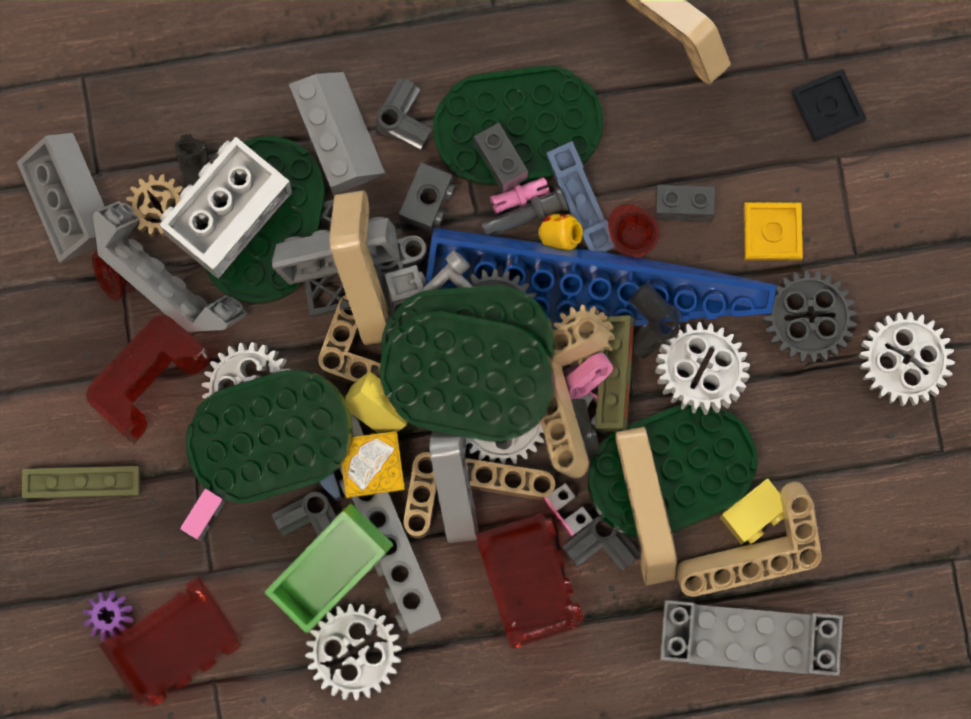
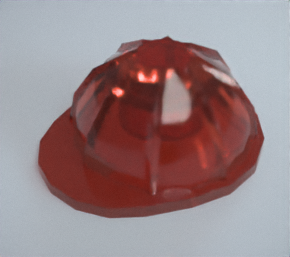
M625 204L616 207L609 216L608 230L615 248L622 254L630 257H639L649 253L656 246L659 237L658 225L655 219L643 209L631 204Z
M96 251L92 256V267L97 282L108 297L118 301L122 299V289L127 280L99 257L98 251Z

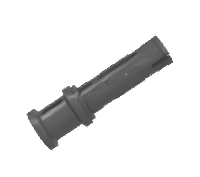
M558 186L554 188L553 192L539 198L534 196L530 203L494 219L482 222L481 225L486 235L496 237L535 219L543 221L546 216L559 210L567 211L568 207Z

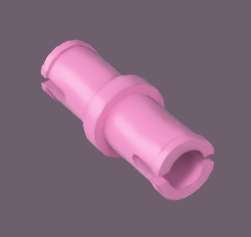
M542 177L521 186L518 184L513 189L504 193L490 196L491 203L496 204L492 206L495 213L498 214L517 205L522 207L534 196L540 197L549 194V188L545 187L547 182Z

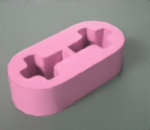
M597 353L592 355L565 378L572 400L580 399L587 395L612 373L613 365L606 354Z

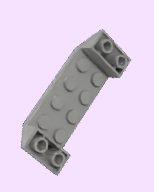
M118 201L93 213L98 256L185 332L225 330L245 318L248 314L242 309L243 306L238 300L227 295L208 305L202 297L190 292L183 280L172 276L166 271L164 264L160 260L150 257L138 241L129 238L128 235L140 221L129 205Z
M664 601L660 660L705 666L839 676L843 616L816 613L807 615L694 605L695 603Z

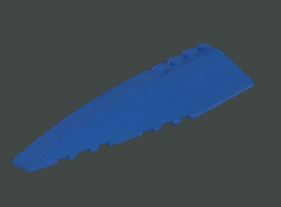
M439 228L433 229L426 276L427 285L448 264L445 258L453 250L457 251L469 263L470 267L462 276L470 284H472V274L478 279H482V270H486L489 277H492L494 269H498L499 277H503L504 273L509 271V280L512 281L517 275L521 277L518 284L520 287L526 283L530 284L526 293L537 294L534 299L547 313L553 330H556L553 325L554 322L562 323L563 321L560 316L561 313L569 316L570 307H573L578 312L581 305H585L588 312L594 306L598 309L599 314L604 312L607 317L632 316L634 318V326L662 324L665 321L676 320L677 322H684L697 318L716 319L719 316L730 315L738 317L772 313L776 284L682 265L579 248L562 250L545 246L543 243ZM449 279L439 289L458 287Z

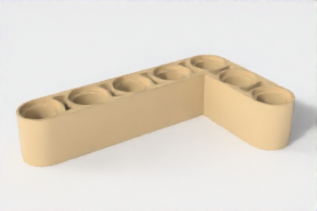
M625 0L683 43L695 73L706 84L710 85L731 66L715 24L686 0Z
M365 190L334 196L330 248L364 345L381 343L385 325L391 315L366 243L369 202Z
M345 295L338 303L320 351L318 362L321 371L327 377L353 385L360 379L351 375L353 368L363 366L367 369V373L370 371L380 378L381 363L351 353L359 330L354 316L346 314L343 309L340 310L342 299L346 302L348 301ZM340 330H346L350 333V337L344 342L336 341L334 336ZM332 356L339 358L340 363L336 368L329 369L325 367L324 363L327 358Z
M582 317L554 330L555 354L552 363L555 376L554 395L546 415L540 421L554 468L571 478L582 477L588 470L589 461L562 367L602 349L608 343L609 331L591 317ZM594 329L592 336L588 338L589 333ZM568 342L567 347L563 349L565 343ZM558 404L557 410L553 413L554 407ZM566 431L565 436L560 440L561 434ZM573 457V462L568 466V461Z
M645 427L615 432L617 448L641 546L640 564L645 586L675 580L676 554Z
M430 452L419 454L415 458L404 515V528L407 534L415 539L425 537L431 528L437 492L434 472L423 474L419 471V465L422 461H431ZM465 458L471 489L536 500H544L545 497L550 496L554 492L555 480L546 471ZM482 469L489 470L493 475L492 480L488 483H480L476 479L477 472ZM510 474H516L521 478V484L516 488H510L505 484V478ZM537 479H546L550 484V489L545 493L537 492L533 486ZM420 488L427 489L430 492V498L424 503H419L414 499V493ZM414 517H421L425 520V527L419 532L412 531L409 528V522Z
M790 482L781 490L780 497L786 537L680 562L676 567L675 575L683 593L691 597L700 596L815 568L821 561V548L814 504L805 486L799 482ZM802 497L798 502L792 503L796 498ZM805 523L803 527L797 528L800 524ZM809 549L806 553L801 554L803 550ZM776 556H781L776 560H772ZM753 562L750 566L744 567L745 564ZM724 569L722 572L715 574L716 571ZM691 576H696V577H694V578L691 579V580H686L687 578H689V577H691Z

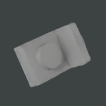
M417 265L382 275L390 304L408 299L420 293L426 286L424 275L422 272H418Z

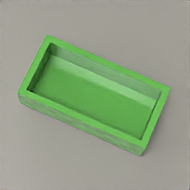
M351 503L280 575L265 593L301 629L308 633L393 546V543Z

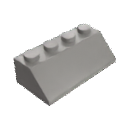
M344 72L314 74L289 84L292 96L333 195L386 175Z
M74 134L47 135L19 159L17 165L59 263H63L97 248L93 213L105 206Z
M375 217L369 219L366 243L373 264L377 265L399 260L400 256L394 225L388 218ZM319 230L314 232L312 236L304 238L290 237L285 239V242L276 244L272 260L273 269L289 285L338 274L330 248V232L328 230Z

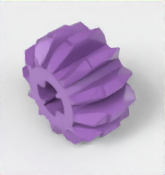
M110 591L108 598H106L103 592L98 593L99 603L93 599L88 600L89 605L94 607L93 610H83L84 615L91 616V619L84 622V626H94L90 632V635L93 637L101 632V641H107L109 633L113 640H118L119 634L117 630L119 629L122 633L127 634L129 630L123 625L124 622L133 623L134 621L133 618L125 616V614L133 611V607L130 605L122 607L126 603L127 598L121 596L116 600L117 596L114 591ZM105 610L115 614L114 618L111 617L113 620L111 623L102 620V615L106 616Z

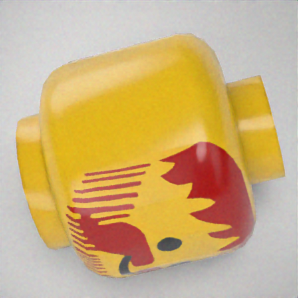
M550 214L543 220L538 234L545 246L562 250H573L582 240L583 229L573 215Z

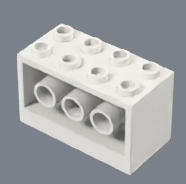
M237 137L231 142L227 140L217 152L219 157L212 164L208 162L198 174L199 180L193 186L189 184L180 194V202L174 208L170 206L160 218L162 221L160 227L164 234L217 278L226 271L247 244L292 194L290 181ZM239 181H246L245 184L237 186ZM227 202L225 207L218 208L220 203ZM202 224H208L206 229H199Z

